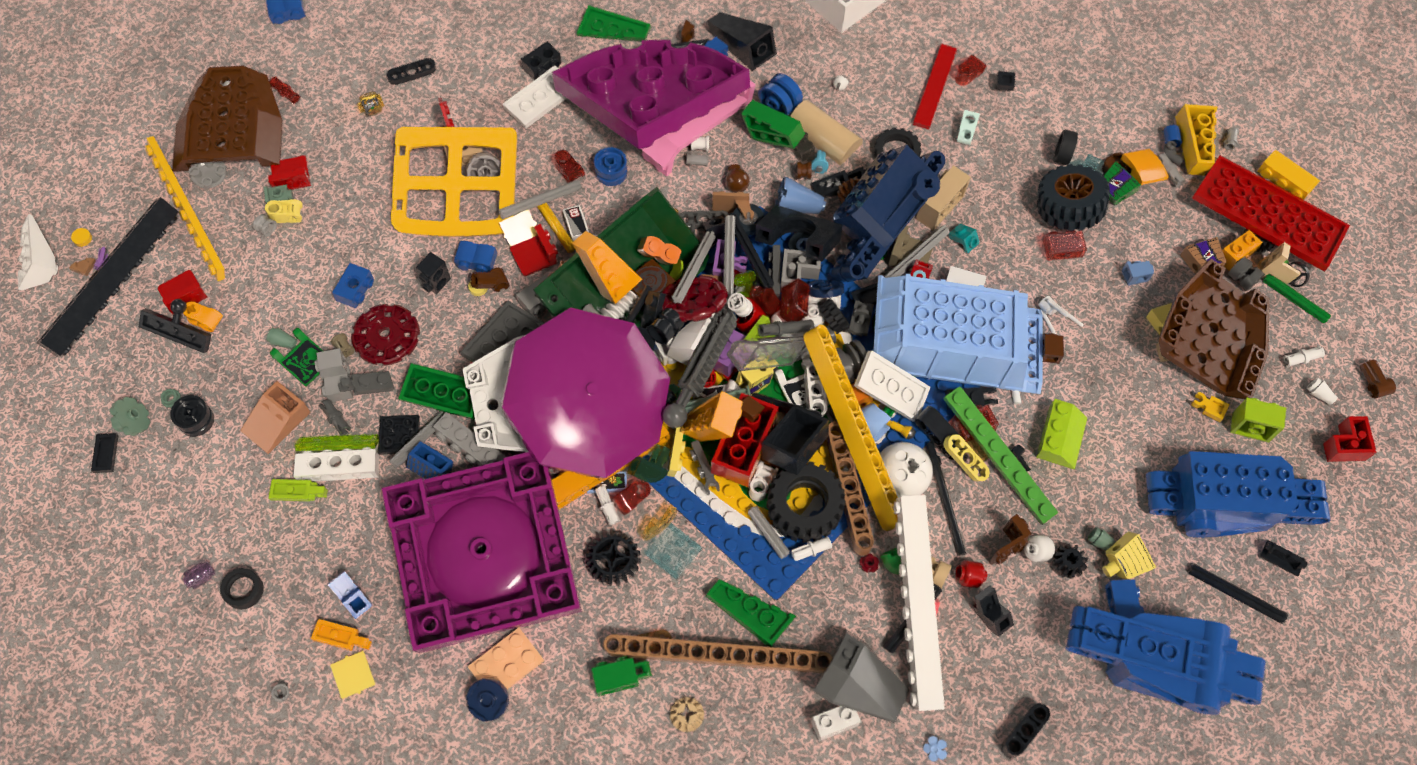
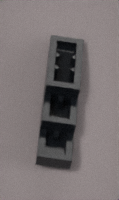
M862 166L848 173L843 170L813 182L812 186L814 191L824 198L837 196L838 186L843 185V181L846 182L849 178L854 179L855 177L860 179L867 169L864 170Z

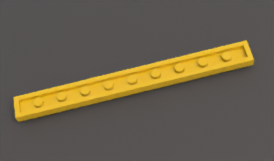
M154 136L147 137L146 153L152 157L154 168H158L160 180L162 182L165 181L167 193L169 195L172 194L173 204L175 208H179L182 221H186L188 233L190 235L193 234L195 246L201 249L203 261L208 262L210 274L214 275L217 281L225 279L224 267Z

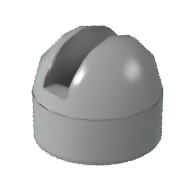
M284 684L275 685L271 691L273 700L278 703L286 701L289 697V688ZM280 689L282 690L283 698L279 699V695L277 692V690Z

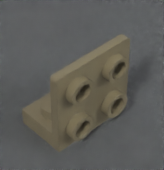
M908 226L897 237L889 266L895 267L923 243V241L910 238V234H907ZM933 248L920 261L928 263ZM913 266L910 267V268L907 270V272H911Z

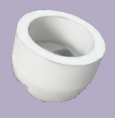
M837 76L833 85L835 89L839 87V91H842L849 82L843 76Z

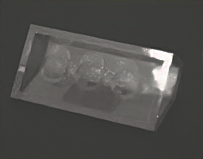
M803 335L736 340L732 343L727 356L739 372L793 365L806 347Z

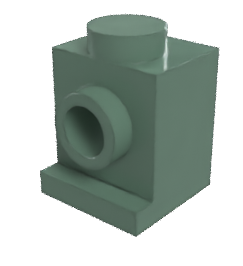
M287 185L271 188L263 187L266 204L272 200L294 199L292 189H288Z

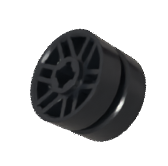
M188 395L178 399L170 411L172 422L183 434L190 437L205 434L214 423L213 411L202 398L195 395Z

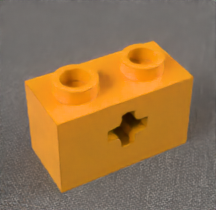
M1248 230L1222 250L1226 259L1224 267L1230 271L1243 257L1248 258L1254 254L1263 242Z

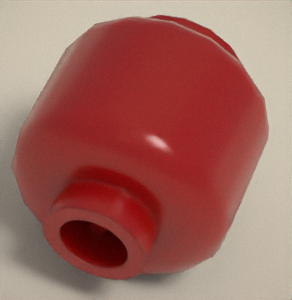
M965 560L957 565L955 578L963 587L979 588L987 580V571L981 562Z

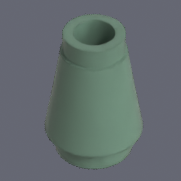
M272 327L266 339L270 342V345L292 350L298 342V339L279 327Z
M1095 527L1088 536V541L1091 542V545L1105 551L1117 542L1103 528Z

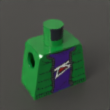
M1117 162L1104 175L1110 186L1109 201L1114 206L1140 190L1141 184Z

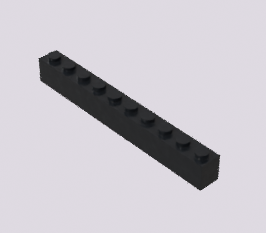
M163 198L155 199L36 343L56 357L65 356L71 350L70 344L74 339L77 341L83 335V328L86 325H91L96 319L94 316L98 310L102 311L107 306L108 302L106 300L110 295L114 296L119 291V284L129 279L132 275L130 273L132 268H137L142 263L143 259L141 257L145 253L148 254L155 247L153 244L155 240H160L165 235L166 231L164 229L168 225L171 226L177 220L176 215L179 211Z

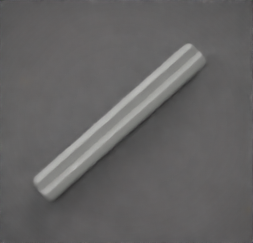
M440 411L390 459L393 467H399L420 441L424 443L435 432L433 426L445 412Z

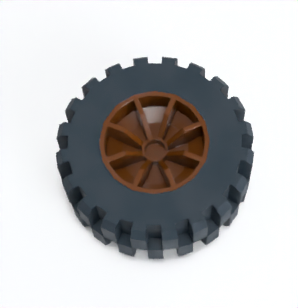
M1067 164L1065 167L1063 165L1059 166L1056 170L1052 169L1048 174H1045L1039 183L1038 213L1045 222L1048 221L1050 226H1056L1060 230L1082 231L1085 228L1089 229L1098 224L1107 213L1110 186L1106 178L1099 171H1094L1089 166L1083 167L1080 164L1078 166H1073V164Z

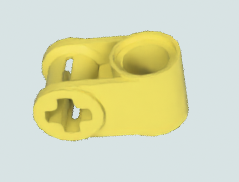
M296 199L272 200L265 205V211L269 219H273L277 223H299L302 221L300 211L303 203Z

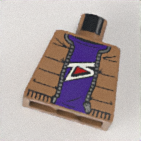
M1217 237L1186 246L1180 254L1194 274L1209 259H1213L1223 267L1226 264V259Z

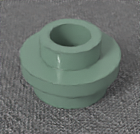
M167 389L161 394V403L167 408H172L173 404L181 398V394L175 389Z

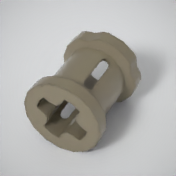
M342 333L334 336L331 339V344L336 349L340 348L345 358L354 353L355 349L348 343L346 334Z

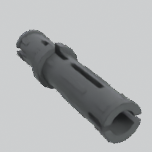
M812 319L784 323L775 321L772 324H760L758 326V333L760 337L770 335L779 337L783 334L808 332L815 326Z

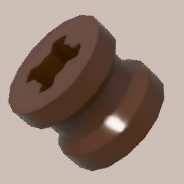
M796 162V179H811V162Z

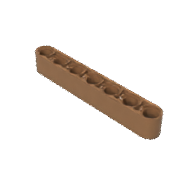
M833 421L829 424V436L826 438L835 477L841 481V488L845 491L844 513L853 549L858 555L865 556L870 553L874 539L853 458L838 422ZM831 431H838L840 435H833ZM840 448L844 453H837L835 449ZM845 466L849 469V471L844 472L840 469V467ZM851 485L854 490H847L844 486ZM855 503L859 508L852 509L849 504ZM860 522L864 527L857 528L854 523ZM859 541H865L868 547H861Z

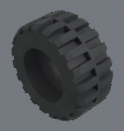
M809 461L808 465H805L798 475L787 470H780L776 478H773L768 491L767 509L769 519L773 520V526L776 530L781 529L783 536L790 535L792 536L791 540L796 542L798 538L803 539V543H808L812 538L816 541L821 539V536L826 537L830 535L831 531L835 530L838 526L845 507V491L841 488V481L838 478L834 479L835 473L831 470L827 472L825 470L826 466L821 464L819 467L814 466L815 462ZM797 488L813 489L823 498L825 503L824 509L815 516L806 517L798 515L788 506L787 496Z

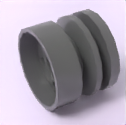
M858 340L844 344L842 349L836 348L850 384H853L855 379H857L867 354L864 346Z

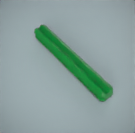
M1267 274L1263 279L1265 284L1322 323H1326L1330 319L1331 314L1271 274Z

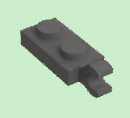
M389 371L353 374L350 378H341V384H338L340 392L353 390L355 395L390 392L394 389Z
M699 440L691 442L692 450H689L693 462L697 461L699 465L697 471L700 478H704L706 481L704 485L705 493L710 495V486H714L717 492L720 491L719 483L715 480L714 474L711 473V467Z

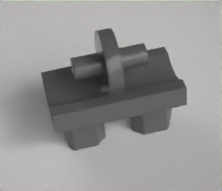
M855 300L848 332L855 336H867L874 304H865Z

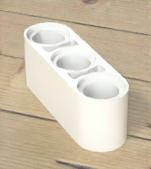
M811 362L804 372L806 408L813 410L814 406L819 407L823 417L827 411V397L819 376H813L809 371L811 369L816 370L813 362ZM811 388H817L820 394H814Z

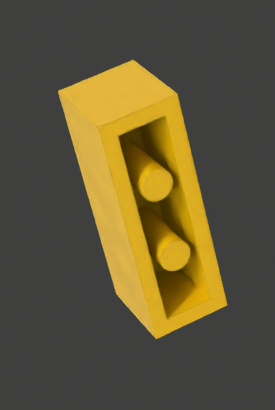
M1276 149L1257 171L1262 177L1269 179L1277 186L1303 200L1320 182L1319 179Z

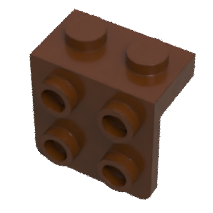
M1018 514L1011 517L1003 528L1011 543L994 554L989 561L991 565L996 562L998 565L1002 564L1008 559L1009 555L1012 553L1018 554L1029 543L1028 539L1032 533L1028 529L1027 522L1020 518Z

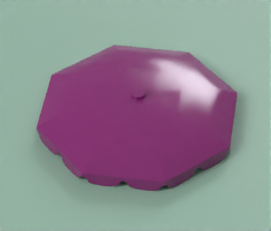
M569 308L515 341L502 397V409L513 429L521 436L526 449L539 465L556 470L572 471L595 478H607L660 441L663 423L662 415L666 406L670 377L635 323Z

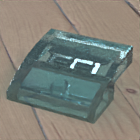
M670 523L660 538L654 541L645 555L677 580L702 551L703 547L673 523Z

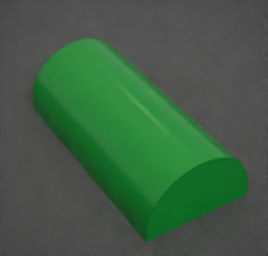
M410 364L398 398L400 401L475 420L470 389L466 388L463 376Z

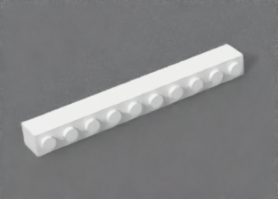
M900 496L894 502V512L898 517L895 529L900 543L897 545V552L901 556L899 574L900 577H903L901 596L905 599L903 618L906 619L907 623L904 635L909 649L906 651L907 662H910L911 670L908 672L909 684H912L910 703L911 706H914V710L918 711L944 709L926 496Z

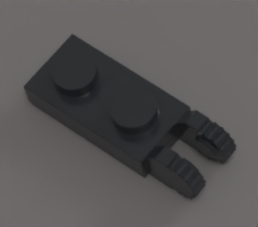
M996 387L963 389L977 408L999 404L998 399L984 400L983 395L997 392ZM955 389L945 390V396ZM946 403L947 410H951V408Z

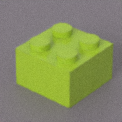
M1246 398L1232 413L1230 433L1269 443L1284 429L1287 407L1279 406L1277 403L1263 402L1257 398Z

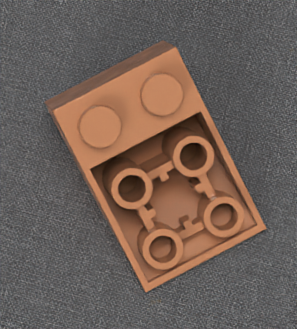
M276 381L261 396L240 431L269 454L311 412L303 401Z

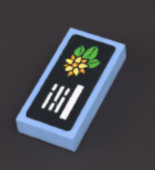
M619 472L588 490L587 493H596L595 489L603 485L608 493L627 492V472Z

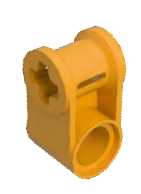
M187 302L186 311L183 313L190 324L211 333L223 317L217 310L196 302Z

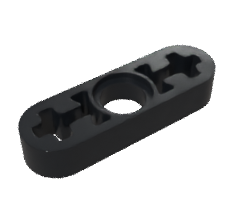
M425 58L392 68L387 72V79L390 84L399 85L431 75L436 71L435 61L431 58ZM409 70H416L414 74L407 73Z

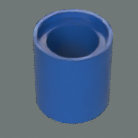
M1170 125L1163 129L1165 144L1168 141H1174L1176 143L1175 148L1182 144L1179 126Z

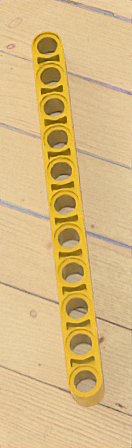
M820 324L804 333V342L880 526L885 531L895 529L896 522H898L897 514L894 512V502H896L898 496L830 333L824 325Z

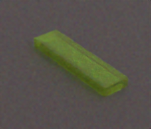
M377 434L300 437L295 444V451L363 449L365 447L375 449L379 442V436Z

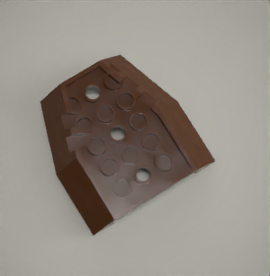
M244 65L209 67L197 79L176 123L172 162L173 172L189 171L191 163L258 159L262 167L280 165L283 119L266 74ZM225 81H230V83H229L228 85H226V86H223V85H222V84L225 83ZM223 111H228L226 115L220 116ZM220 142H226L223 146L218 147V144Z
M1209 259L1178 291L1158 338L1161 356L1221 395L1244 400L1246 398H1253L1269 353L1270 298L1257 289L1247 293L1242 292L1222 278L1226 268L1213 259ZM1197 355L1201 357L1202 363L1199 362V358Z

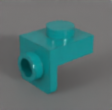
M961 223L948 234L951 240L963 244L966 253L972 251L980 243L976 229Z

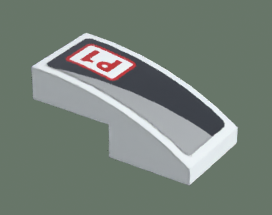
M580 205L563 209L572 241H575L585 231L589 232Z

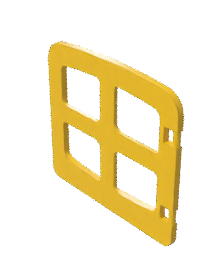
M400 127L397 129L395 135L391 210L393 227L401 233L426 236L473 237L504 234L499 222L508 218L502 219L500 215L496 219L460 221V195L465 190L499 191V210L515 204L517 132L515 129L510 127ZM400 146H406L405 155H400ZM437 146L449 147L448 171L446 175L409 176L410 152L412 149ZM463 147L500 149L502 152L500 176H463ZM444 190L446 192L445 220L429 221L408 218V191ZM397 200H403L402 210H397Z

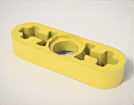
M960 435L947 436L944 440L945 450L973 481L987 480L990 474L989 468ZM953 440L956 441V443H955V446H956V447H952V445H953V442H952V441H953ZM964 453L970 455V462L968 464L963 461ZM977 469H981V471H980L981 476H978V475H977V474H978V470H977Z

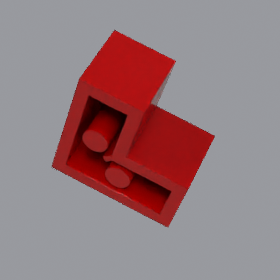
M1348 416L1338 425L1340 435H1333L1323 443L1327 462L1366 461L1377 453L1368 416Z

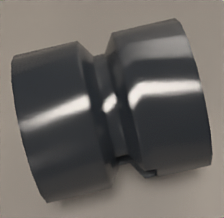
M666 308L659 314V318L655 319L647 329L653 340L665 345L683 327L684 322L679 318V313L671 308Z

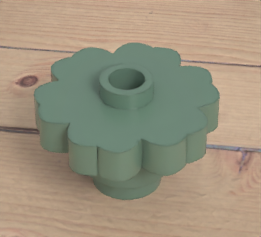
M124 397L122 400H117L109 410L113 415L111 417L112 427L118 432H124L125 435L136 436L147 430L148 425H150V420L147 418L149 415L148 410L143 404H138L135 398Z

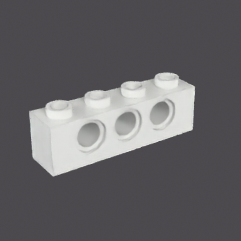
M370 447L362 448V450H323L318 453L304 451L302 454H295L294 477L296 480H311L312 482L379 478V454L376 449ZM361 460L359 465L353 466L356 461ZM336 462H341L339 466L333 467ZM317 463H321L318 468H314Z

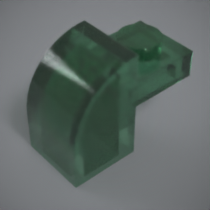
M656 444L649 461L639 456L633 459L627 474L645 482L653 483L660 481L669 472L662 467L668 461L671 449Z

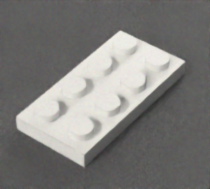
M553 66L503 103V108L525 129L567 99L555 90L552 72L558 69L556 66Z
M874 351L867 352L854 387L912 422H915V418L921 413L930 390V386Z

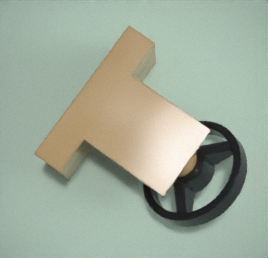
M1285 242L1259 261L1258 268L1265 273L1263 277L1271 274L1293 287H1301L1309 281L1310 273L1305 264L1298 261L1289 264L1284 263L1288 259L1290 245ZM1292 264L1301 266L1305 273H1301L1300 270L1293 268ZM1306 276L1303 284H1295L1296 280Z

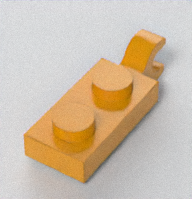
M318 619L311 636V640L349 651L353 650L354 645L369 650L372 643L368 638L358 636V629Z

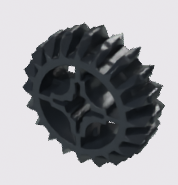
M608 531L606 533L607 537L604 538L600 534V541L593 539L594 546H588L590 553H586V558L589 559L586 561V565L590 567V574L595 573L593 576L595 580L601 577V584H604L607 579L609 586H612L614 580H616V584L619 586L620 579L627 583V575L633 578V571L639 570L636 564L641 563V559L638 558L641 554L640 550H636L638 548L637 543L632 544V537L626 539L625 533L619 537L618 531H615L614 536H611ZM611 545L608 551H601L604 547ZM618 545L623 546L625 549H627L630 556H625L624 553H620L618 551ZM614 550H615L616 558L614 559L613 565H612V564H611V561H610V558H612V555H614ZM597 560L606 563L609 571L601 569L597 564ZM628 563L624 569L615 572L619 565Z

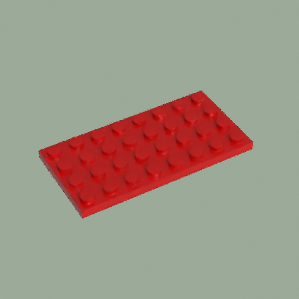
M1219 155L1192 197L1198 203L1205 205L1216 213L1223 215L1232 222L1243 226L1277 246L1285 242L1290 245L1291 254L1324 272L1331 264L1350 227L1349 224L1221 155Z

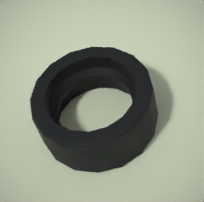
M1065 129L1061 132L1054 153L1055 163L1063 165L1070 163L1077 144V132Z
M246 568L232 570L226 574L220 585V595L223 600L234 609L240 610L256 605L262 598L264 591L263 582L260 577L252 570ZM243 577L251 579L254 583L251 594L243 600L233 599L230 595L233 583Z

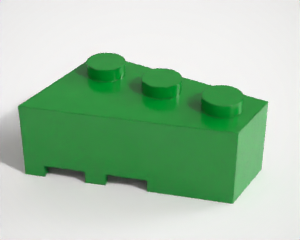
M751 100L741 113L753 140L794 149L805 135L800 121L755 100Z

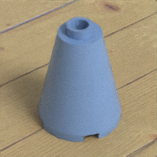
M789 177L782 179L777 192L779 194L778 200H775V205L805 214H819L820 211H824L826 201H824L823 196Z

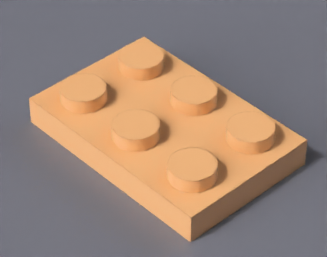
M517 628L470 664L468 668L477 680L494 678L500 681L508 690L544 662V659L522 630Z

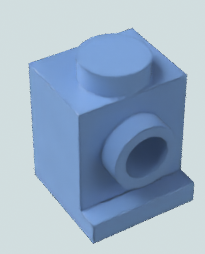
M1127 261L1122 272L1129 286L1149 282L1154 274V268L1149 261H1136L1132 264L1130 261Z

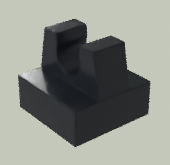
M998 71L996 89L1014 91L1015 73Z

